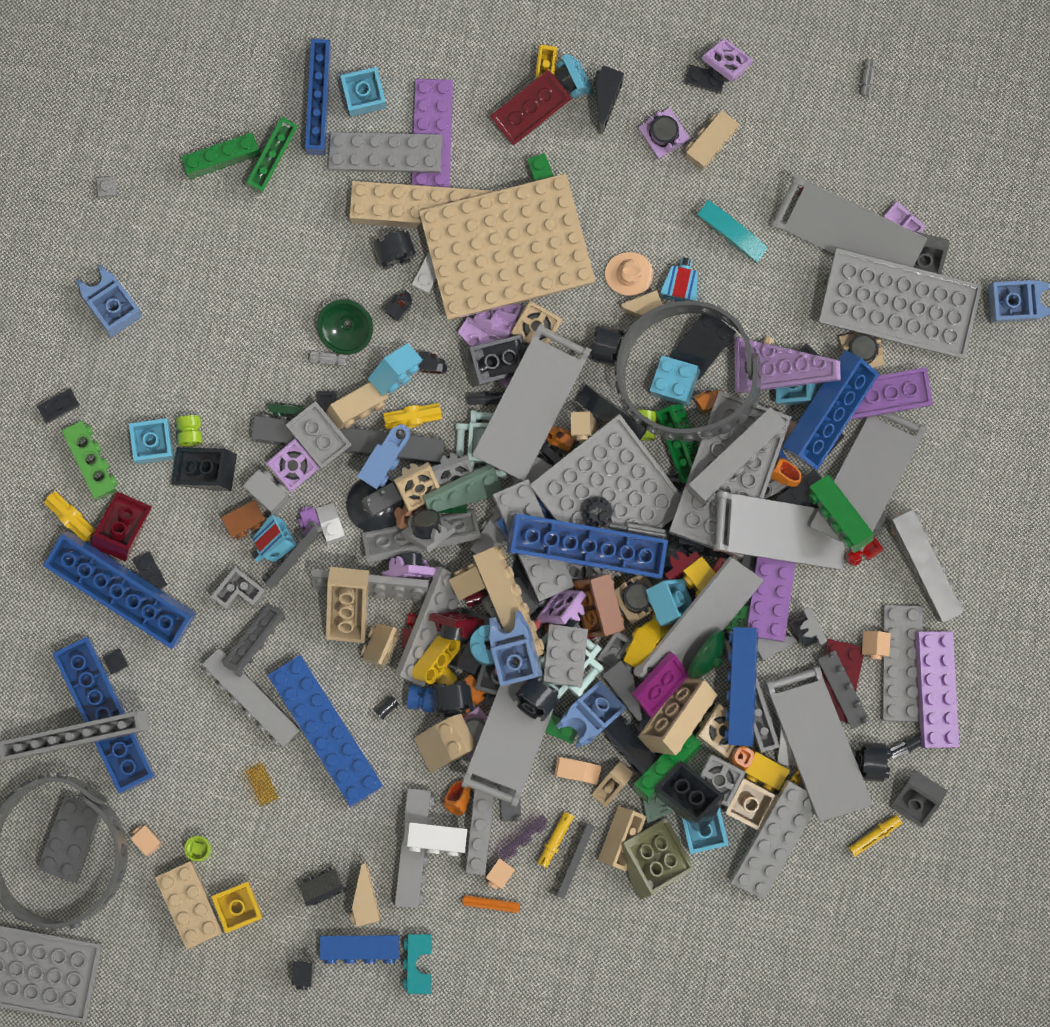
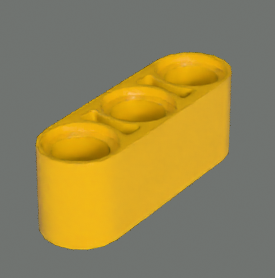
M438 635L414 666L412 671L413 678L433 684L458 653L460 641L445 639Z

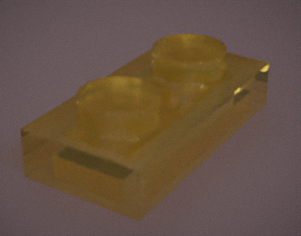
M264 763L245 771L261 807L280 799Z

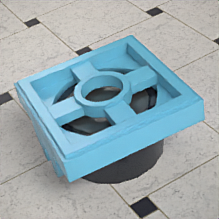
M570 54L562 56L563 60L556 64L559 68L556 70L559 82L574 98L593 93L594 90L579 59Z

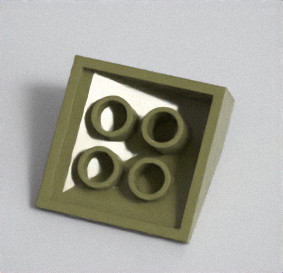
M667 818L622 843L630 880L640 900L656 893L694 870Z

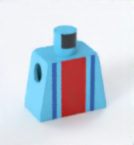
M681 258L679 267L671 266L661 290V298L674 301H696L698 271L691 270V259Z
M274 515L269 516L253 537L257 549L251 555L257 562H260L263 558L275 562L297 547L283 519Z

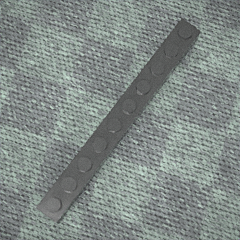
M267 414L254 416L252 441L287 446L295 439V436L286 427V424L291 421L290 418L279 416L278 419H275ZM354 426V428L348 429L344 427L340 430L352 445L344 453L370 456L377 444H383L389 433L384 432V429L373 428V431L365 430L363 426ZM396 431L398 439L405 438L406 435H403L402 431ZM411 433L408 442L397 459L420 463L428 462L429 464L438 465L444 453L445 440L441 439V436L430 435V438L422 437V434Z

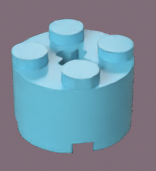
M490 625L478 628L470 640L471 655L475 661L485 666L495 665L491 648L487 650L484 644L490 641Z

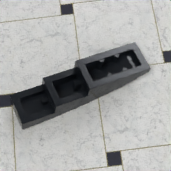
M585 385L576 399L579 404L605 423H608L620 414L639 440L642 439L647 431L642 423L638 424L631 417L632 415L615 405L608 398L600 395L588 385Z

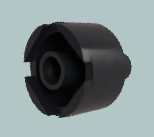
M404 231L390 233L384 236L385 239L380 242L377 239L373 242L379 264L383 270L390 269L397 263L401 265L411 262L410 258L415 257L416 254L408 231L406 233Z
M605 325L596 326L594 337H596L595 343H592L590 349H592L590 355H592L593 362L614 367L618 357L617 350L622 343L621 340L625 335V330Z
M540 677L524 681L513 696V701H518L519 705L517 707L532 719L539 717L541 718L540 721H544L558 703L557 696L559 693L555 688L545 685Z
M457 681L454 685L446 686V684L435 685V690L432 691L435 716L440 717L439 713H444V717H452L458 714L464 715L468 709H470V712L474 710L471 686L466 685V681Z
M859 742L858 746H861V749L856 751L855 760L863 780L883 782L885 778H889L890 767L887 764L891 756V748L886 747L885 743Z

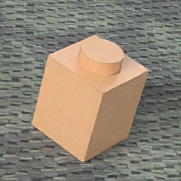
M863 631L862 655H868L872 660H881V657L889 656L891 633Z
M139 826L132 832L134 836L131 840L145 856L149 857L163 844L148 826Z
M499 859L486 877L489 880L487 884L495 890L498 887L503 889L515 869Z

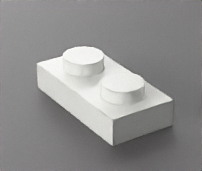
M428 252L412 283L413 287L427 294L431 292L437 280L430 252Z

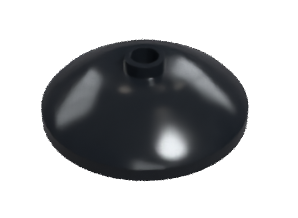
M361 479L351 488L347 496L346 508L351 521L365 532L395 526L397 523L394 511L397 507L403 508L404 501L401 500L371 517L362 500L383 487L379 486L376 489ZM388 479V481L386 482V484H385L383 487H385V486H387L388 484L392 483V481Z

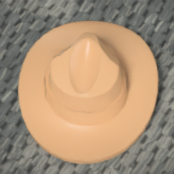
M625 252L616 255L609 261L605 269V279L608 286L621 295H638L645 292L652 284L653 268L648 259L643 255Z

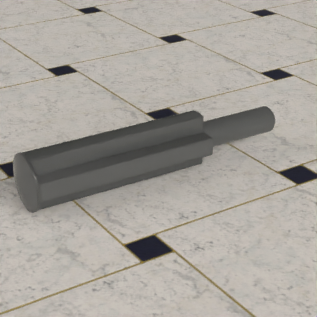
M608 523V528L623 530L631 534L665 539L667 534L666 529L633 523H628V525Z

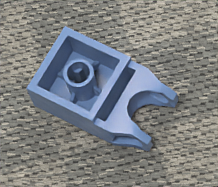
M100 264L97 268L102 279L97 286H87L79 279L75 282L81 291L84 303L109 337L112 338L142 318L140 309L120 282Z
M1040 280L993 282L989 284L990 322L1033 321L1050 316V308L1045 307L1040 299L1042 292L1050 290V283ZM1009 298H1010V301H1011V300L1013 301V304H1012V305H1010L1009 302H1008V299H1009Z
M403 424L394 427L383 444H377L357 477L376 489L379 486L383 487L390 478L387 475L388 472L395 470L400 462L397 458L410 438V429ZM398 429L405 431L406 436L404 439L396 437Z
M515 612V627L511 632L504 631L497 622L496 617L490 618L489 640L500 686L542 676L531 628L525 621L522 612ZM516 657L520 660L519 667L518 664H514L513 660H515Z
M599 681L570 706L562 715L556 727L558 729L567 726L574 728L579 736L578 741L574 745L578 749L580 746L590 744L608 725L620 717L627 708Z

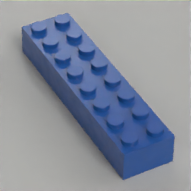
M516 513L512 515L506 553L662 579L668 540Z
M70 531L61 534L43 565L170 649L179 645L197 613Z
M85 637L52 653L85 723L126 714L89 637ZM136 734L95 742L119 794L122 795L156 778L155 772Z
M301 655L267 675L351 808L384 787Z

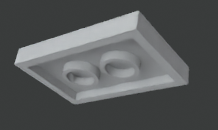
M316 401L286 424V427L322 470L352 447L351 443Z
M549 624L543 683L582 687L588 629Z

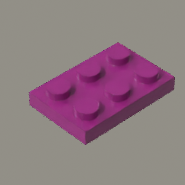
M670 651L655 669L649 673L647 678L632 693L647 716L652 718L688 678L687 671L677 656Z

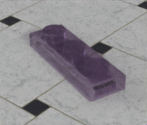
M542 815L502 850L499 855L503 860L506 858L512 859L518 853L516 850L521 845L525 847L533 840L531 836L535 832L540 834L548 827L546 825L548 820Z

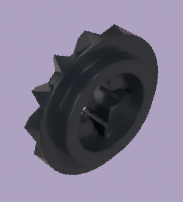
M595 496L589 498L584 503L582 516L588 525L602 527L607 525L612 519L613 510L611 503L606 498ZM597 503L599 509L605 511L599 517L596 514L590 513V511L596 510Z

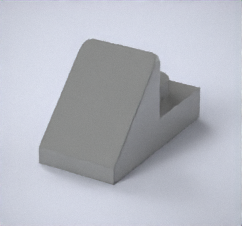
M620 632L609 635L607 643L597 656V660L612 668L623 656L627 646L632 643V639Z

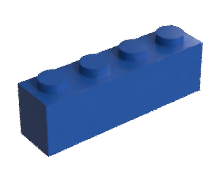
M399 935L320 936V960H324V964H336V960H344V964L356 963L358 959H364V963H375V959H383V963H395V959H399Z

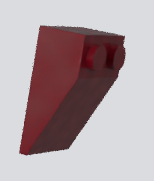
M116 492L93 534L91 545L99 551L126 562L137 542L152 506Z

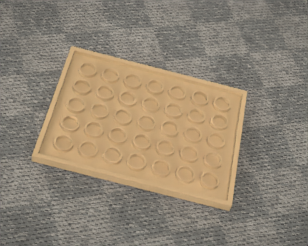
M567 174L419 211L448 321L596 283Z

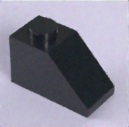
M293 961L292 985H296V989L308 990V987H313L315 963Z

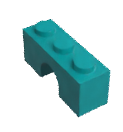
M408 934V938H404V950H408V958H404V970H407V978H404L403 988L407 990V994H431L432 974L419 972L416 967V961L421 955L432 954V934Z

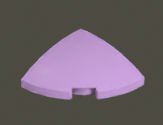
M897 200L883 215V217L915 232L920 233L926 227Z
M512 304L477 313L474 321L495 335L509 338L520 317L523 305Z

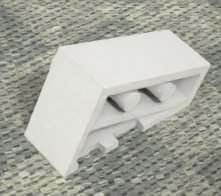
M406 823L403 846L409 847L408 851L420 852V849H428V853L439 854L440 851H444L449 856H458L459 853H465L467 829Z

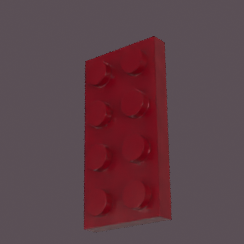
M548 68L493 112L490 118L514 146L572 100V97Z
M827 639L824 656L836 650L856 692L864 657L862 655V647ZM822 671L824 682L834 704L839 720L841 722L848 723Z

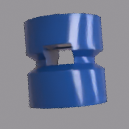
M410 684L406 709L418 710L421 708L424 712L434 713L432 691L435 688L426 687L423 689L422 686Z

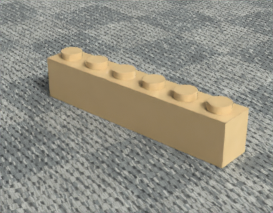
M497 545L473 555L504 631L511 632L514 629L515 612L521 611L525 621L531 628L537 655L540 656L545 653L543 650L544 644L536 633V625L529 617V608L522 600L521 589L514 581V572L506 562L504 549Z

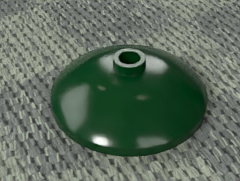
M350 299L334 300L328 303L318 316L317 331L321 341L327 348L338 354L351 355L360 352L369 344L373 335L372 318L366 308L356 301ZM346 321H350L351 326H348Z
M721 629L716 630L702 645L688 669L687 677L689 679H698L705 676L714 668L718 669L722 664L723 659L721 657L725 650L724 631Z

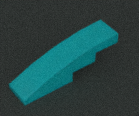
M710 200L705 203L697 214V217L710 225L712 230L727 239L729 244L756 263L759 262L768 250V247L754 234Z

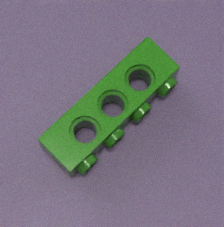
M80 421L62 430L94 499L99 501L117 492L115 486L118 483L114 475L110 476L107 470L110 466L106 458L102 459L99 454L102 450L97 441L94 442L91 437L94 433L90 425ZM87 439L88 444L83 448L79 447L80 440ZM95 456V463L87 464L88 457ZM104 473L102 481H95L96 474Z

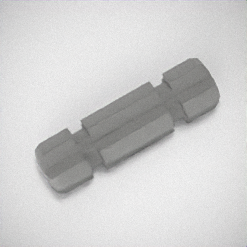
M866 59L861 95L870 96L875 60Z
M311 351L309 360L315 363L320 361L323 364L335 365V363H338L340 366H345L347 355L339 354V356H336L335 353L321 352L319 354L318 351Z

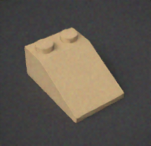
M377 624L376 628L372 627L368 638H371L368 645H364L361 651L362 660L384 670L399 636L397 628Z
M462 714L449 717L414 738L430 773L476 749V744Z
M366 863L361 865L352 905L353 912H350L352 924H356L357 927L381 922L368 864Z

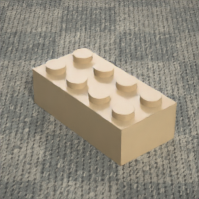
M330 567L327 584L326 640L365 643L368 617L369 570Z
M687 678L649 720L638 736L639 739L651 752L676 756L681 751L686 740L692 735L697 724L702 720L703 715L713 704L717 694L705 680Z
M193 861L155 877L186 950L225 933Z

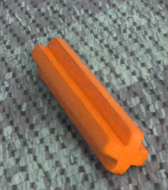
M464 895L462 905L512 913H518L520 909V903L467 895Z

